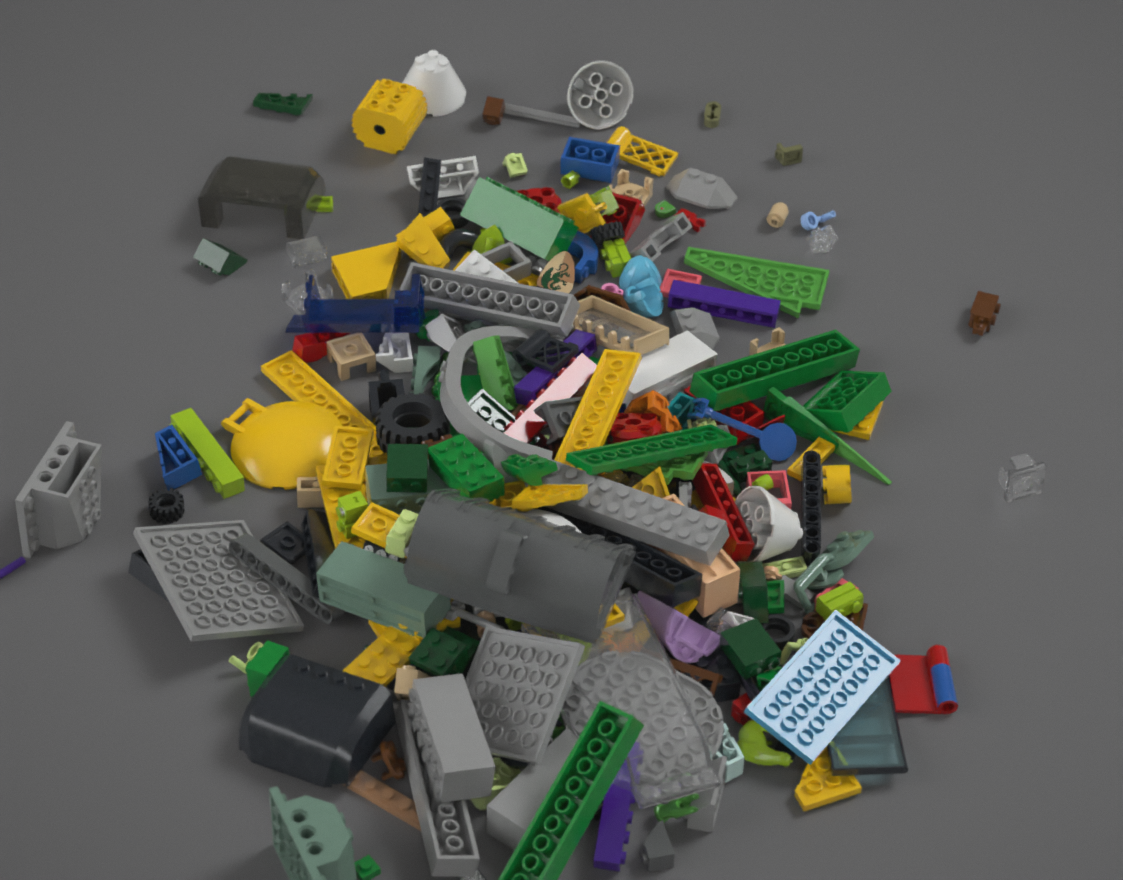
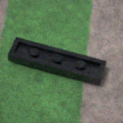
M424 157L418 205V215L421 213L423 218L435 211L437 207L442 162L439 159Z

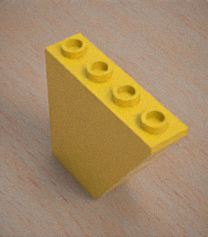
M397 241L331 256L332 272L352 311L387 303L401 259V249L397 246Z

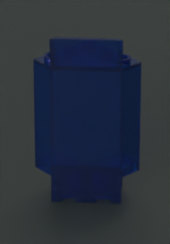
M412 274L411 290H395L394 299H321L314 276L309 275V282L305 284L307 298H304V309H306V314L294 315L286 327V333H419L420 327L423 325V319L426 318L424 311L425 291L420 274Z

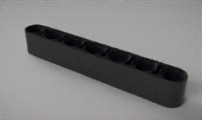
M816 451L804 453L801 467V528L803 529L801 556L808 566L820 555L821 457Z

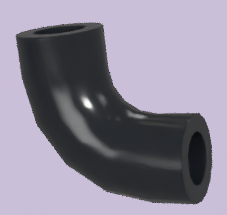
M466 229L452 230L444 235L439 243L451 260L453 253L459 247H465L472 251L479 234Z

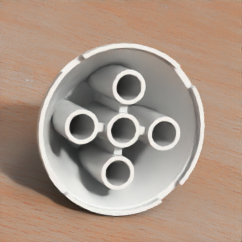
M431 50L415 58V62L402 83L415 86L423 92V97L426 98L425 103H427L426 114H433V117H437L458 110L465 102L466 90L449 60L445 56L438 54L436 50Z
M609 61L591 62L583 66L573 76L567 93L568 106L574 118L584 126L592 129L612 127L626 116L630 103L632 104L633 86L630 77L623 68Z
M749 486L736 498L735 503L755 543L748 560L737 562L763 561L786 551H791L798 539L802 538L803 529L800 528L798 514L789 509L763 487Z

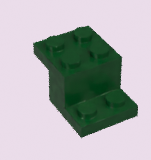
M449 626L443 632L432 627L409 656V662L436 676H446L448 673L453 675L462 674L474 659L480 642Z

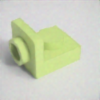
M510 153L505 156L502 164L503 167H507L510 178L527 174L528 170L522 153Z

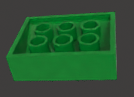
M841 370L808 400L803 407L829 429L847 433L852 431L860 421L864 420V417L873 411L880 402L884 401L892 391L885 372Z

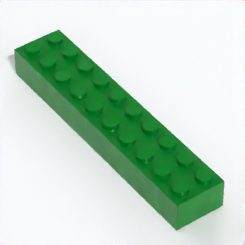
M835 329L693 373L689 392L696 398L710 400L708 407L713 408V411H719L766 396L768 390L772 387L782 391L839 373L841 370L845 371L855 368L860 349Z
M601 700L599 701L498 880H558L644 727L638 719Z

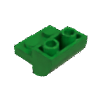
M513 454L501 462L502 468L508 476L532 486L543 485L541 477L558 470L556 462L537 454L526 458L519 454Z

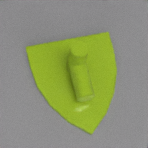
M495 224L479 235L473 245L472 252L476 250L478 253L483 254L505 244L503 236ZM506 259L500 261V263L505 264Z

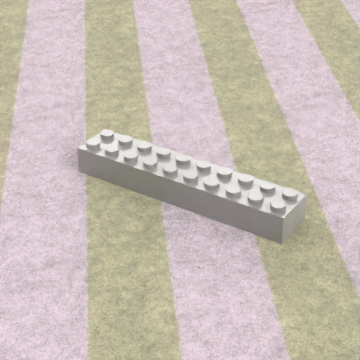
M411 262L398 292V295L407 305L431 310L437 309L441 312L536 331L543 329L548 331L549 334L562 337L568 336L580 307L573 294Z
M552 459L551 461L556 462L558 470L541 477L542 484H588V493L581 500H570L557 503L554 506L544 507L708 566L712 564L729 537L727 523L723 519L597 475H588L586 471Z
M400 700L395 720L431 876L474 877L480 858L466 801L464 799L441 803L438 794L434 793L433 778H429L428 763H425L423 760V748L418 745V733L413 730L412 716L408 715L407 704L410 703V700Z

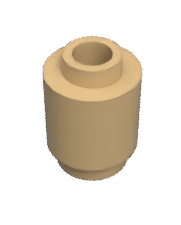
M778 202L772 206L767 216V222L770 226L775 228L783 226L789 213L787 205Z

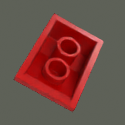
M613 193L619 208L616 209L614 214L609 216L605 214L602 217L607 224L610 222L622 223L625 237L622 239L626 244L639 226L645 212V207L642 200Z

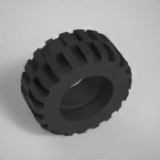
M423 393L400 394L396 398L392 397L380 407L376 414L377 444L386 455H388V444H421L422 441L430 439L435 442L441 440V436L450 434V421L443 411L441 401L435 400L430 395L425 396Z

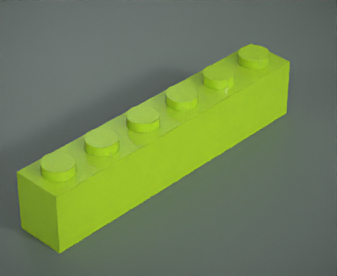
M188 408L170 415L171 424L169 426L173 425L196 456L207 481L212 482L216 493H220L223 499L245 491L244 476L193 409Z

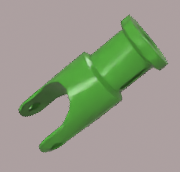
M691 793L670 800L668 804H658L654 808L657 821L665 823L670 818L677 819L697 812L698 808L694 806L689 807V804L693 800L698 799L699 795Z

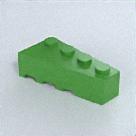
M494 335L473 342L474 347L472 350L477 359L483 389L509 412L515 410L519 404L516 403L514 383L500 336Z

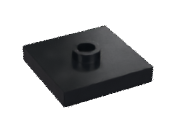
M288 521L260 539L263 545L289 564H293L306 555L302 532Z

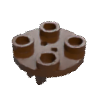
M392 740L381 742V751L373 754L371 758L373 763L381 759L383 762L385 761L389 770L383 772L381 778L383 781L393 776L398 781L404 779V770L407 769L403 758H398L394 742Z

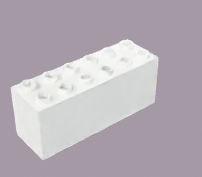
M687 330L670 338L669 345L664 344V346L641 355L642 360L618 413H624L633 399L652 390L666 397L670 403L679 392L684 393V389L691 385L693 373L716 366L718 354Z

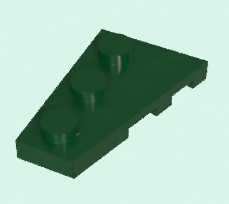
M258 93L253 100V107L302 116L311 103L313 94H306V97H297V94L281 96L279 93Z

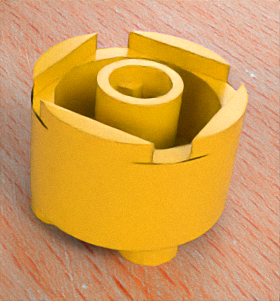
M850 465L822 466L823 477H827L823 478V490L827 492L824 493V505L852 503Z

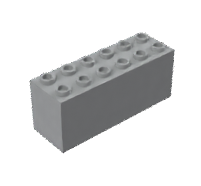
M463 674L413 679L412 688L409 689L410 703L407 704L408 715L413 718V730L418 733V745L423 748V760L425 763H428L429 778H433L434 793L438 794L441 803L491 796L495 764Z
M567 728L546 748L540 765L530 763L487 805V833L511 849H516L580 735Z

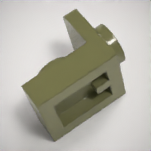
M777 143L775 157L782 166L802 162L803 147L800 144L784 148L781 143Z

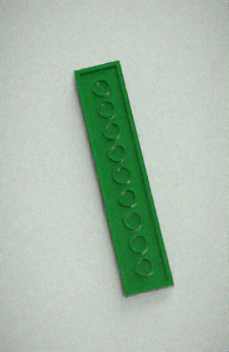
M710 424L566 453V461L573 464L575 468L586 471L588 475L596 476L602 472L610 473L613 470L628 469L631 466L657 463V461L671 460L675 457H686V455L700 454V452L704 451L712 452L714 449L719 448L726 449L728 446L737 445V437Z

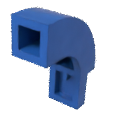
M577 231L567 252L580 259L574 268V282L581 284L584 278H587L589 274L595 275L597 271L598 248L592 238L585 233Z

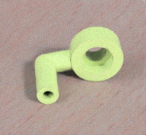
M798 639L796 643L788 642L781 653L780 664L785 665L792 650L798 651L808 639Z
M256 642L252 645L247 653L248 660L246 664L234 655L230 657L229 662L247 674L245 671L247 663L254 658L258 649L264 644Z

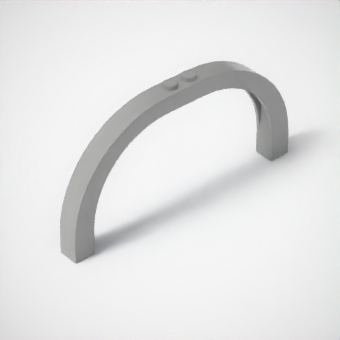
M489 326L471 330L460 336L453 343L447 360L442 362L438 382H441L440 401L443 411L453 427L460 434L463 433L482 452H484V441L488 439L509 455L519 454L526 458L537 454L548 460L552 459L553 451L514 439L485 422L469 406L463 396L460 385L463 363L474 356L472 350L474 347L473 342L499 335L504 351L513 352L536 330L513 326ZM551 335L552 338L563 342V338ZM551 345L547 349L555 348L557 346Z

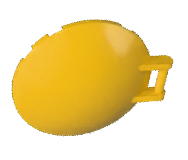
M246 398L242 402L243 405L230 417L221 421L222 427L234 434L231 442V457L244 478L264 488L284 487V490L297 488V477H317L315 466L326 464L334 426H342L340 420L331 411L314 403L286 401L264 407L249 398ZM247 410L252 412L240 425L235 423Z

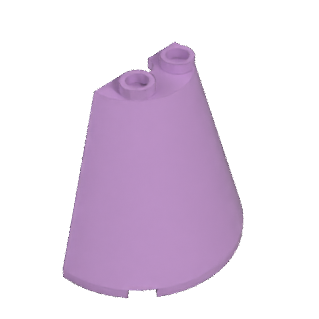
M640 590L634 598L633 606L636 607L641 617L676 659L685 663L698 662L700 657L709 656L720 644V635Z

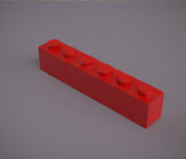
M702 463L692 480L703 506L709 505L724 511L729 531V537L722 546L724 551L733 561H747L755 543L718 465Z

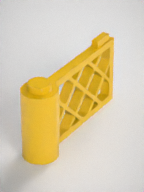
M622 126L616 128L606 142L620 145L619 159L651 171L650 173L657 176H665L679 154L631 135L630 131ZM632 142H635V143L639 144L640 146H634V147H633L631 143H632ZM647 149H653L656 152L649 153ZM643 150L644 154L637 155L636 151ZM632 152L633 155L628 156L624 153ZM663 155L671 156V158L664 159ZM657 156H658L659 159H660V160H654V161H653L651 157H657ZM647 158L648 162H643L640 159ZM663 164L664 169L658 168L656 165Z

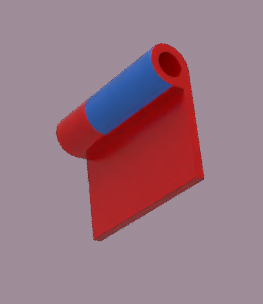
M934 645L928 649L926 656L893 654L901 660L889 675L896 713L951 714L958 709L946 647Z

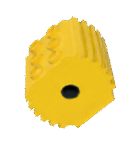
M389 79L376 80L353 113L351 121L353 123L351 125L354 128L353 132L357 134L356 138L364 143V147L397 154L399 150L402 151L426 116L427 103H425L426 98L423 97V92L415 86Z

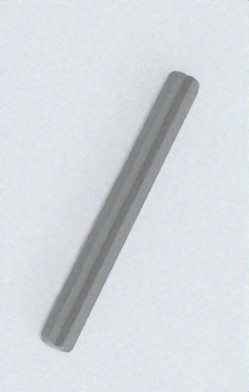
M505 103V114L579 128L581 124L572 116Z

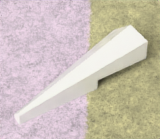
M404 303L397 304L392 322L390 321L383 337L384 341L380 344L379 352L376 354V361L394 373L411 372L413 370V357Z

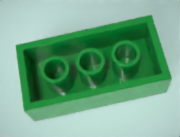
M463 433L428 447L430 468L449 488L461 491L459 495L468 498L481 497L490 500L489 502L500 498V496H505L504 476Z

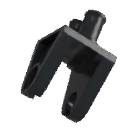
M387 370L378 372L379 381L368 382L369 410L372 423H376L377 411L385 402L392 397L396 398L400 394L405 395L403 379L390 380V373Z

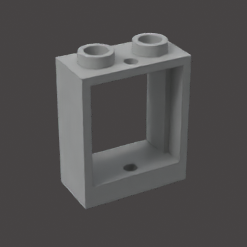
M511 241L481 254L493 264L511 257L516 262V265L503 270V272L515 281L531 275V260Z

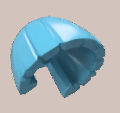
M638 255L630 259L625 265L619 279V286L624 292L629 286H635L639 282L651 277L660 288L662 280L656 265L649 258Z
M651 277L639 282L635 286H629L624 291L623 298L631 312L645 318L657 317L662 313L664 307L662 292H660L659 286Z

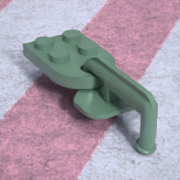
M872 530L844 531L839 533L837 538L827 545V549L795 580L793 588L806 614L812 612L815 605L811 604L804 590L806 588H828L835 585L844 576L841 567L854 560L874 538Z

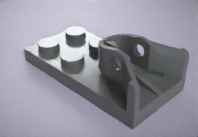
M583 396L546 401L534 409V413L545 422H548L552 434H550L546 442L547 446L556 440L564 439Z

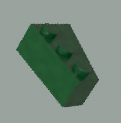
M762 561L738 563L740 568L738 598H741L743 615L757 618L760 623H769L768 590Z

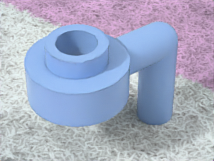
M832 210L821 216H816L813 212H807L801 216V225L804 229L810 231L815 229L818 223H823L836 217V213Z

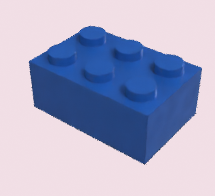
M569 137L561 156L560 174L566 175L573 170L580 175V178L611 183L619 164L620 145Z

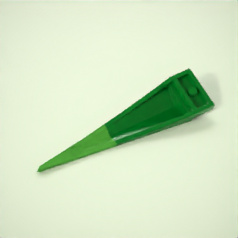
M775 387L768 390L763 409L764 417L767 420L771 421L785 415L783 424L792 428L796 435L811 442L821 437L835 445L833 452L867 471L885 484L890 485L892 483L791 396L786 397Z

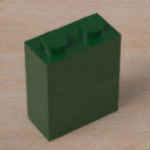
M388 444L387 492L427 493L428 444Z
M757 618L720 632L719 646L744 680L780 665L782 651Z

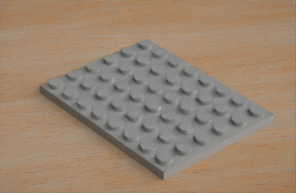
M244 520L134 528L133 535L191 642L303 631L304 624L288 596L234 557L229 551L230 541L245 533L253 536Z

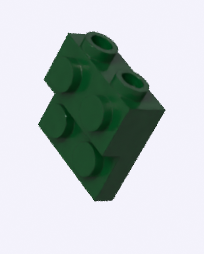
M754 443L725 452L721 458L739 484L746 482L747 472L772 471L771 459L764 450L759 451Z

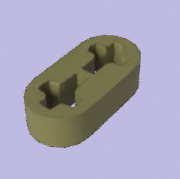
M712 101L706 104L704 125L706 127L715 128L719 126L721 115L720 103Z

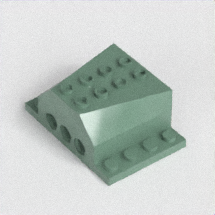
M278 786L270 788L273 846L289 879L357 880L353 856L354 849L351 842L354 840L350 828H346L344 815L342 812H338L335 804L307 795L287 801L286 795L284 793L281 794Z

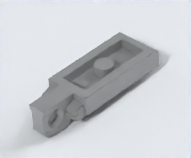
M679 481V500L684 506L691 507V482Z

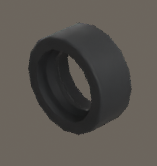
M456 197L446 198L437 204L436 209L441 207L444 212H462L466 201ZM460 214L448 215L455 229L464 227L469 222L468 219L460 216Z
M768 615L769 623L760 624L765 630L779 629L787 634V636L780 639L772 638L779 649L783 651L788 642H794L795 626L785 616Z

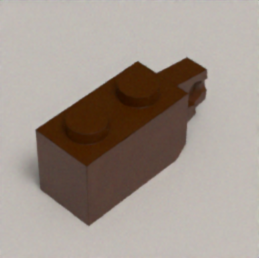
M981 291L977 292L970 311L971 316L968 324L973 328L972 334L983 336L985 332L990 331L991 325L995 326L997 319L995 314H999L1001 304L998 303L999 295Z

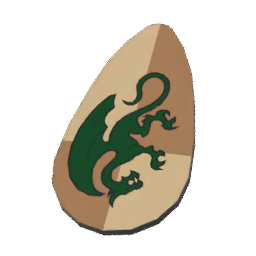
M563 251L548 262L537 280V286L571 293L574 285L575 269L573 258L569 252Z

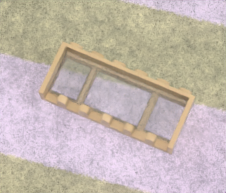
M593 295L578 301L580 307L574 319V328L570 331L571 333L575 330L593 333L596 337V343L610 350L641 353V355L664 346V344L669 345V327Z

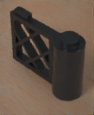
M538 329L513 350L512 355L520 365L524 366L529 363L555 373L579 353V347L571 342L567 344L554 339L548 331ZM551 345L557 346L555 348L547 349ZM569 351V352L566 353V354H561V355H560V352ZM557 353L556 356L547 357V355ZM544 356V358L536 360L537 357ZM556 361H558V362L555 363L553 366L548 364V363H551V362H556Z

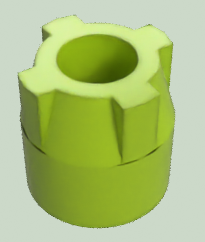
M572 170L561 178V183L566 189H571L579 183L580 175Z
M768 474L760 476L752 482V486H760L765 490H770L774 486L773 480Z

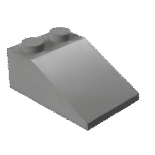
M444 314L439 315L425 326L428 332V339L448 352L453 343L465 334L460 322ZM472 356L465 361L466 363H469L477 367V359L475 356Z

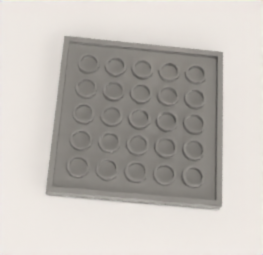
M486 626L465 682L491 755L537 765L541 764L583 654L584 645Z

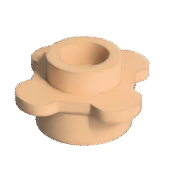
M764 567L766 581L782 579V575L779 574L777 567Z

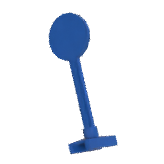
M705 398L693 399L692 403L697 404V406L694 408L695 412L688 413L687 417L693 420L702 419L703 417L711 418L759 438L760 450H764L771 460H786L794 453L797 445L796 434L786 424H770L761 431L713 411V408L708 407L710 400Z

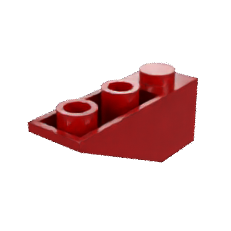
M342 326L296 335L292 351L305 363L315 362L327 355V341L351 334Z

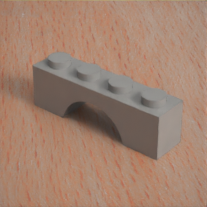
M684 212L674 215L629 252L631 258L642 255L653 262L661 255L660 251L664 247L683 236L693 226Z

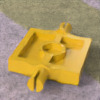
M588 193L564 202L557 207L562 215L575 221L574 225L578 226V231L582 233L590 232L594 227L606 223L600 214V211L607 209L606 203L602 202L595 205Z

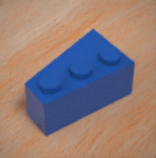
M173 425L155 433L162 474L168 491L170 488L176 489L202 475L198 459Z

